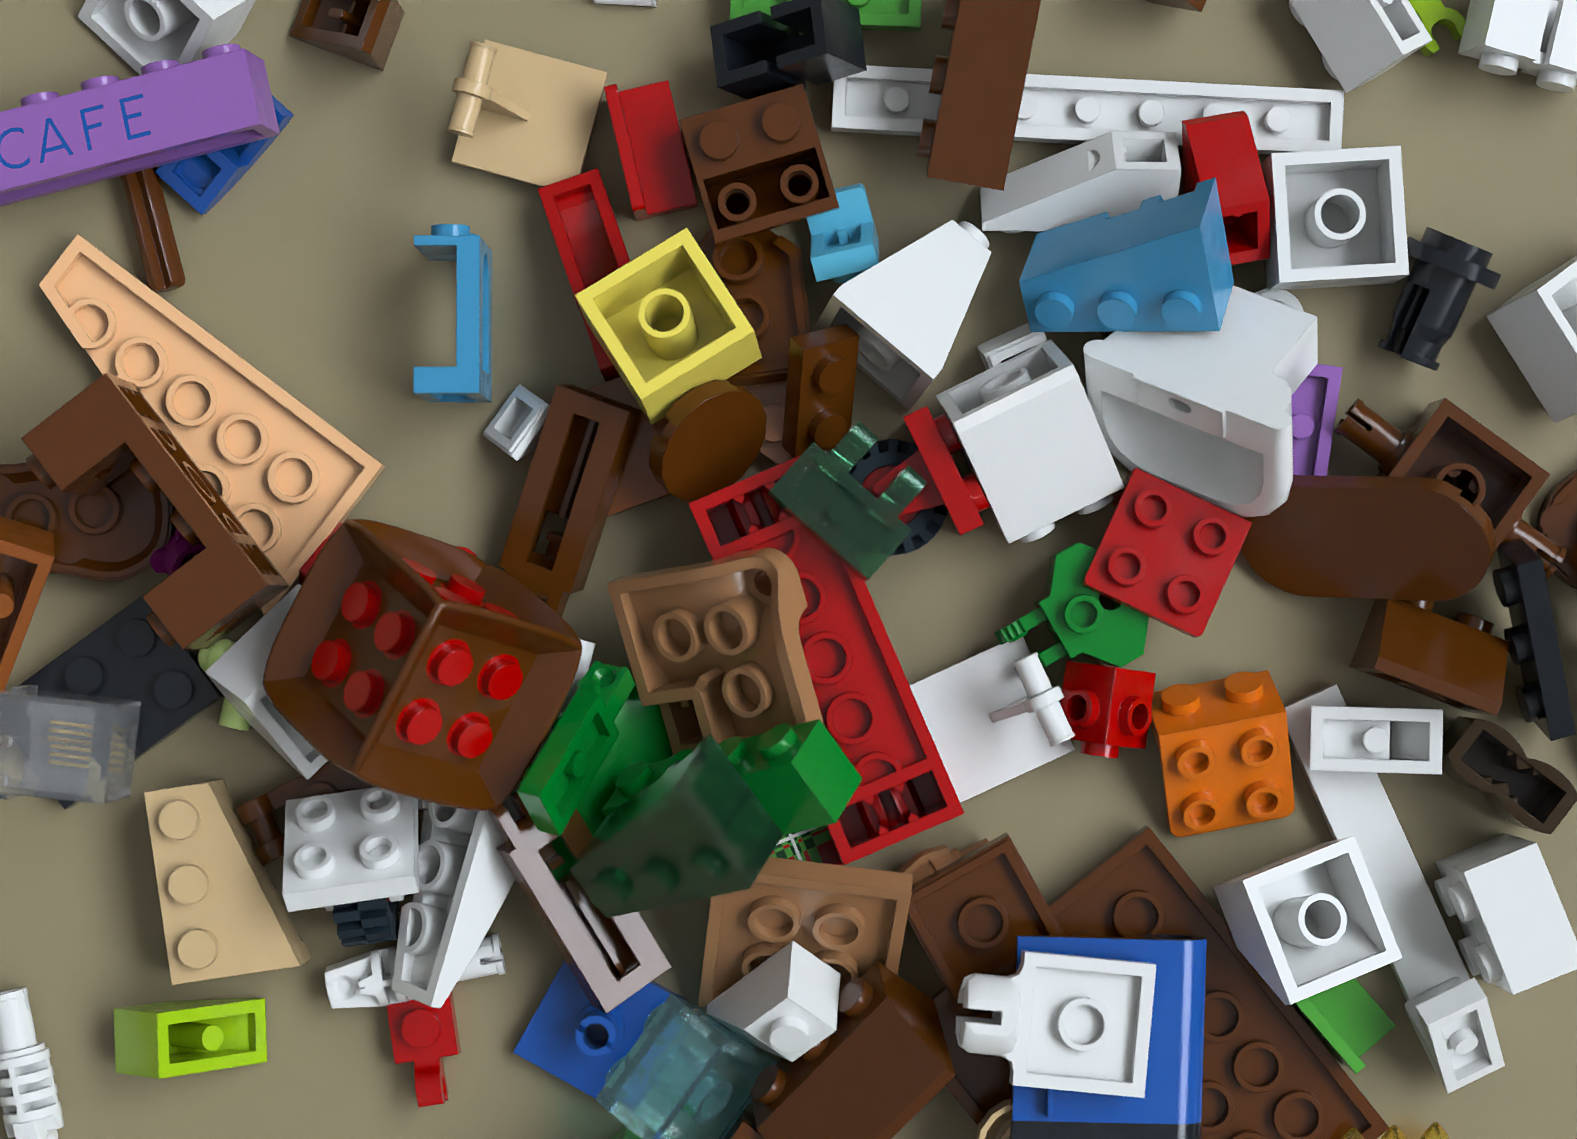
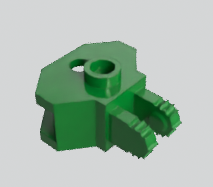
M1077 542L1050 557L1045 596L1034 603L1036 608L994 633L1001 645L1006 642L1012 643L1027 635L1028 631L1033 627L1045 622L1055 643L1041 651L1033 652L1038 653V658L1043 668L1062 657L1071 659L1078 654H1083L1113 667H1123L1144 654L1149 617L1118 602H1115V605L1110 610L1102 607L1099 602L1100 594L1083 585L1084 576L1097 549Z

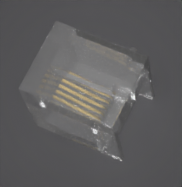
M38 685L12 686V689L0 690V799L6 800L24 795L106 804L130 797L141 701L38 690Z

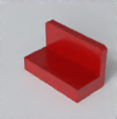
M666 80L623 91L618 90L617 84L604 86L636 221L698 207L669 81Z

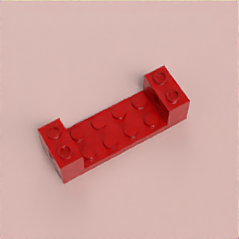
M804 453L688 503L712 560L741 551L774 548L787 555L798 571L808 606L803 611L799 622L800 640L824 726L862 777V781L837 822L827 825L843 864H849L965 814L810 453Z

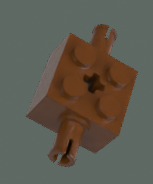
M1359 398L1345 412L1347 417L1340 419L1334 429L1336 434L1342 435L1379 462L1377 468L1379 473L1376 475L1378 477H1425L1442 481L1456 478L1458 483L1455 487L1462 490L1460 496L1467 499L1473 506L1477 502L1488 514L1495 532V551L1500 544L1521 538L1541 556L1546 580L1557 569L1551 564L1554 561L1558 563L1563 561L1567 550L1555 544L1521 519L1524 510L1551 474L1448 399L1443 398L1429 403L1411 429H1406L1404 432L1364 405V402Z

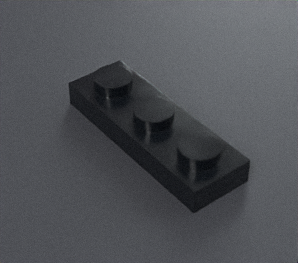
M1521 538L1500 544L1497 548L1500 568L1493 570V582L1501 604L1509 609L1512 627L1505 628L1504 637L1505 640L1509 641L1508 653L1516 666L1520 665L1523 684L1516 686V698L1524 720L1527 723L1534 722L1550 741L1575 735L1576 732L1543 560Z

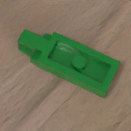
M595 661L578 682V689L565 711L555 720L552 733L536 760L524 772L517 793L538 831L561 836L620 733L614 721L635 686L628 668Z

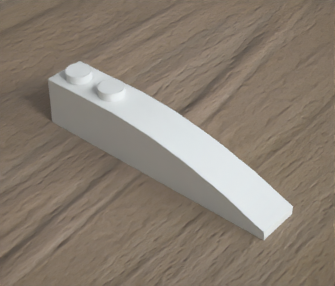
M580 639L582 654L579 667L557 717L565 711L578 689V682L589 670L595 643ZM554 722L531 764L534 763L543 746L545 745L546 741L548 740L549 736L551 735ZM520 781V783L517 785V787L514 789V791L517 790V789L520 787L521 781ZM508 797L502 804L509 811L515 822L521 817ZM418 799V809L424 810L419 845V893H414L413 901L405 904L401 909L391 990L430 1007L441 1008L481 945L515 878L496 849L505 840L492 821L488 810H464Z

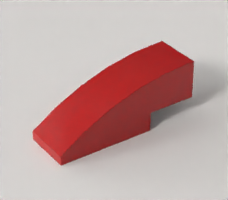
M596 168L538 188V192L599 369L606 382L618 378L620 375L586 323L575 295L631 260L599 169Z

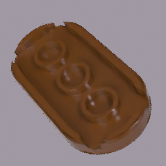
M1293 475L1290 493L1285 503L1269 515L1244 518L1252 522V525L1241 550L1249 565L1265 581L1280 590L1299 596L1446 601L1469 593L1481 582L1494 557L1496 538L1492 522L1477 502L1473 506L1467 499L1460 496L1461 489L1439 479L1425 477Z

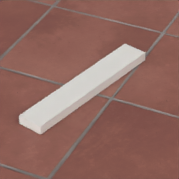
M1331 684L1285 705L1289 742L1333 839L1337 840L1351 836L1356 838L1402 956V959L1392 962L1390 965L1406 1000L1408 1001L1452 978L1459 977L1463 982L1470 980L1378 774L1374 772L1310 771L1311 706H1346L1337 684Z

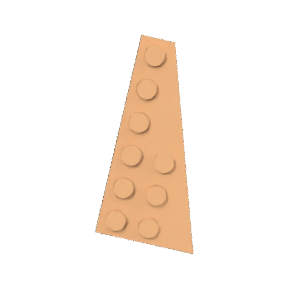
M77 234L40 282L39 286L79 345L91 357L101 374L107 373L132 382L137 386L288 583L289 587L260 608L265 615L294 588L299 581V569L321 543L327 539L337 525L345 521L386 466L174 305L150 289L104 252Z

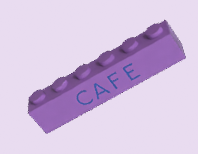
M222 44L202 51L203 59L180 65V62L177 60L156 61L144 65L141 68L142 75L119 80L117 76H100L82 82L80 84L82 91L59 96L58 92H39L23 97L20 100L21 107L0 112V207L280 135L264 60L245 48L241 49L238 44Z

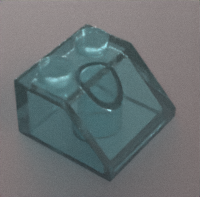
M670 994L663 1004L657 1006L649 1014L643 1026V1033L628 1054L616 1061L610 1068L605 1078V1086L595 1100L640 1139H723L751 1101L750 1090L758 1075L767 1066L776 1065L777 1062L759 1048L710 1017L701 1008Z

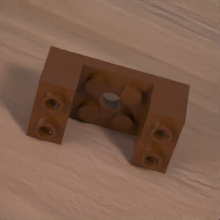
M105 373L21 437L33 453L26 458L28 466L48 489L52 490L58 486L61 491L66 493L93 496L131 467L138 479L151 493L155 494L160 490L174 505L176 510L169 517L181 535L192 546L200 542L206 547L142 596L153 610L146 616L149 624L168 646L172 647L178 643L183 650L208 649L289 587L282 575L134 383Z

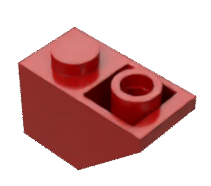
M1242 110L1183 120L1184 194L1195 191L1197 183L1216 178L1231 265L1269 259L1270 198L1248 115Z

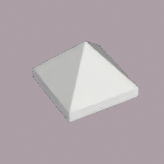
M519 384L484 430L483 436L518 461L536 450L550 405Z

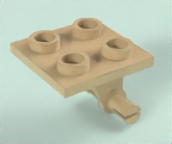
M486 39L484 43L471 41L462 78L455 77L452 92L456 93L457 97L447 131L459 136L451 162L538 187H544L581 174L608 73Z

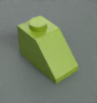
M265 998L164 1001L113 1008L116 1073L162 1079L267 1062Z

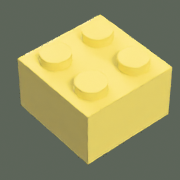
M687 228L575 295L586 323L651 425L664 418L673 403L691 389L713 380H727L762 358L754 329Z

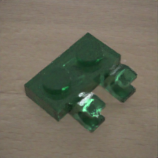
M858 421L841 438L829 454L825 453L814 442L810 444L767 494L858 576L867 581L912 531L898 516L928 482L907 465L905 469H902L892 479L878 498L874 497L848 473L879 439Z

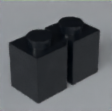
M789 0L771 6V16L761 11H756L710 26L717 88L746 100L803 84L804 89H806L805 81L818 86L867 71L859 9L841 0Z

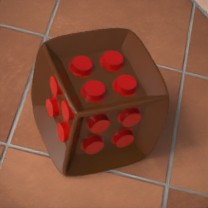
M348 519L338 527L321 549L298 591L272 645L265 666L263 687L274 708L315 750L337 767L355 775L361 780L390 792L444 806L475 811L493 810L498 808L512 794L522 780L524 772L538 753L572 686L580 663L582 643L573 628L556 611L526 586L501 569L486 564L476 556L458 547L400 527L366 519Z

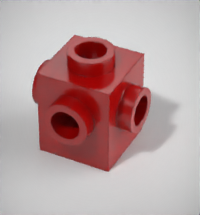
M1066 661L1062 687L1064 698L1059 700L1072 731L1075 733V736L1070 739L1081 741V754L1118 759L1120 747L1146 749L1148 729L1152 721L1151 706L1156 673Z

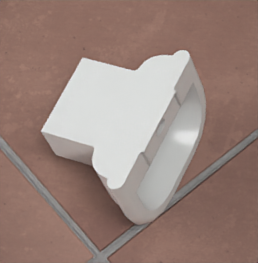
M1233 286L1220 331H1115L1104 340H1091L1084 345L1083 352L1088 400L1110 453L1129 471L1138 468L1243 518L1269 515L1287 501L1293 481L1291 396L1318 364L1317 316Z

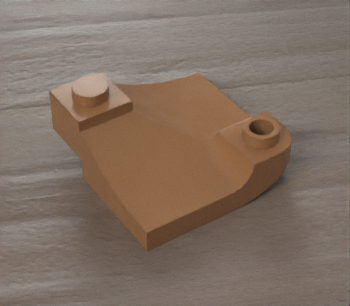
M774 548L741 551L709 562L624 575L606 583L641 705L659 704L673 755L684 749L698 751L717 746L722 741L733 736H739L741 739L763 734L782 723H788L790 726L820 719L824 725L799 634L800 618L808 606L798 571L791 559L783 552Z

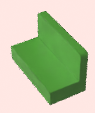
M1355 978L1292 1004L1338 1059L1355 1074L1366 1066L1359 1057L1396 1026Z

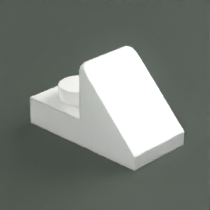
M1311 706L1310 771L1442 775L1443 709L1389 706Z
M1459 977L1452 978L1409 999L1405 1003L1406 1013L1447 1094L1505 1066L1487 996L1475 978L1463 982Z

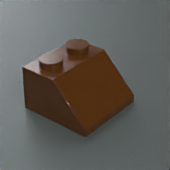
M1374 600L1349 667L1466 712L1498 715L1503 698L1509 641L1491 635L1494 623L1458 611L1455 620L1431 612L1435 601Z

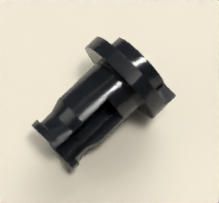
M1427 227L1421 241L1411 237L1407 238L1408 254L1416 257V260L1393 310L1392 327L1386 340L1381 339L1378 347L1397 353L1406 360L1437 371L1440 363L1436 362L1442 347L1453 336L1476 283L1495 290L1501 274L1486 269L1493 253Z

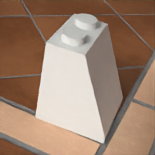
M1051 339L935 395L959 441L962 453L990 506L989 509L1008 544L1018 539L1022 543L1040 539L1055 528V521L1076 511L1079 515L1095 512L1112 501V493L1125 488L1073 363Z

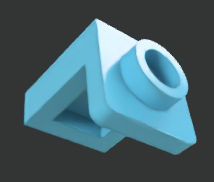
M861 183L834 189L839 209L807 218L811 234L810 259L816 282L832 279L836 283H846L879 263V239L866 189Z

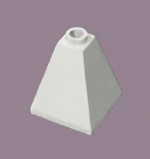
M954 220L947 222L842 284L832 295L813 330L817 331L845 323L859 335L857 367L910 411L943 368L992 253L988 250L990 244L987 237L969 222L961 221L959 224Z

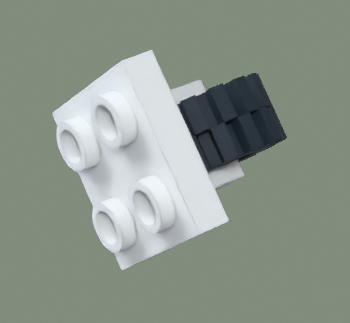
M379 787L286 800L282 895L287 911L293 912L325 907L327 912L333 911L334 924H337V934L339 939H341L343 947L397 940L400 925L398 912H400L399 901L404 900V895L419 893L418 799L390 792Z

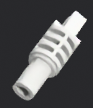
M499 933L492 934V936L483 939L458 982L494 974H506L504 954L500 950L502 944ZM397 945L371 950L327 966L324 976L331 1008L382 1007L413 1000L391 990Z
M27 987L0 992V1106L3 1108L4 1113L2 1115L8 1138L58 1139L57 1129L64 1127L61 1103L58 1101L57 1084L54 1083L53 1075H55L54 1069L49 1059L51 1057L48 1047H45V1042L37 1041Z

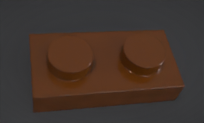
M846 323L790 337L782 447L793 458L807 452L812 455L850 443L859 335Z

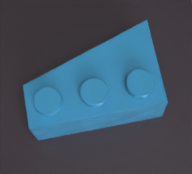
M1216 178L1196 184L1195 191L1165 201L1161 195L1142 200L1139 209L1114 217H1109L1108 213L1104 212L1037 233L1019 280L1030 331H1220L1233 288L1234 278Z

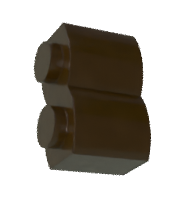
M1458 716L1443 735L1442 770L1459 784L1482 791L1492 809L1508 822L1526 829L1552 834L1576 803L1577 792L1571 782L1553 766L1536 759L1527 758L1519 742L1499 725L1483 719Z

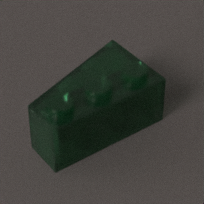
M710 734L681 762L677 760L667 768L660 779L650 787L645 786L607 816L569 871L586 891L590 901L599 908L605 918L750 889L782 838L783 833Z

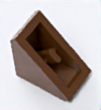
M303 0L290 36L301 42L383 71L405 12L397 0Z

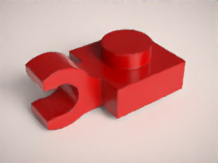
M452 991L441 1008L430 1007L414 999L387 1005L395 1064L414 1061V1080L418 1108L444 1104L446 1100H449L443 1057L461 1053Z

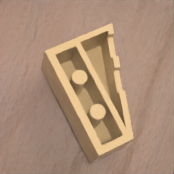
M217 779L176 785L144 792L172 985L297 967L310 960L312 955L305 941H301L284 907L285 902L277 886L274 887L265 867L262 866L254 850L257 846L247 826H242L235 812L237 806L224 780Z

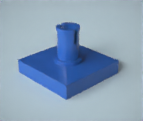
M564 960L513 1053L625 1115L684 1009L687 999L659 983L651 981L606 1014L591 1005Z

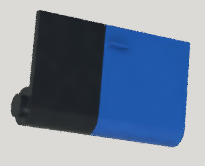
M1145 934L1142 938L1016 935L1015 973L1021 962V951L1026 950L1149 962L1156 964V976L1144 1098L1012 1085L1010 1139H1201L1206 937L1186 934Z

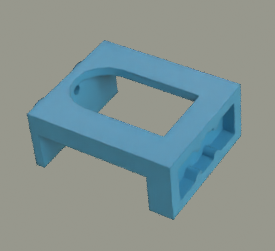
M431 225V235H414V246L429 261H456V367H413V393L429 403H492V250L480 235L470 233V226Z

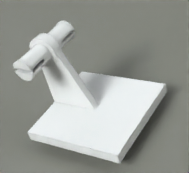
M1023 637L1012 643L1006 642L1002 645L993 646L910 685L960 803L1075 750L1070 738L1075 736V733L1072 731L1059 700L1064 698V695L1059 685L1052 687L1038 658V653H1030Z

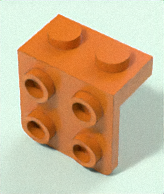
M1268 670L1254 673L1237 672L1223 679L1192 685L1175 684L1164 690L1153 692L1150 727L1159 749L1167 822L1174 836L1185 837L1284 818L1294 811L1295 801L1287 713Z

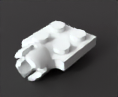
M1022 950L1019 968L1012 975L999 976L974 973L964 977L957 1003H963V1007L968 1009L993 1011L992 1019L956 1016L958 1045L969 1053L1002 1056L1007 1059L1010 1066L1009 1083L1013 1086L1144 1098L1156 964Z

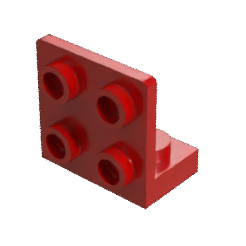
M1134 468L1122 481L1125 488L1117 491L1112 505L1116 506L1084 576L1083 585L1192 638H1198L1203 634L1252 522L1138 468Z

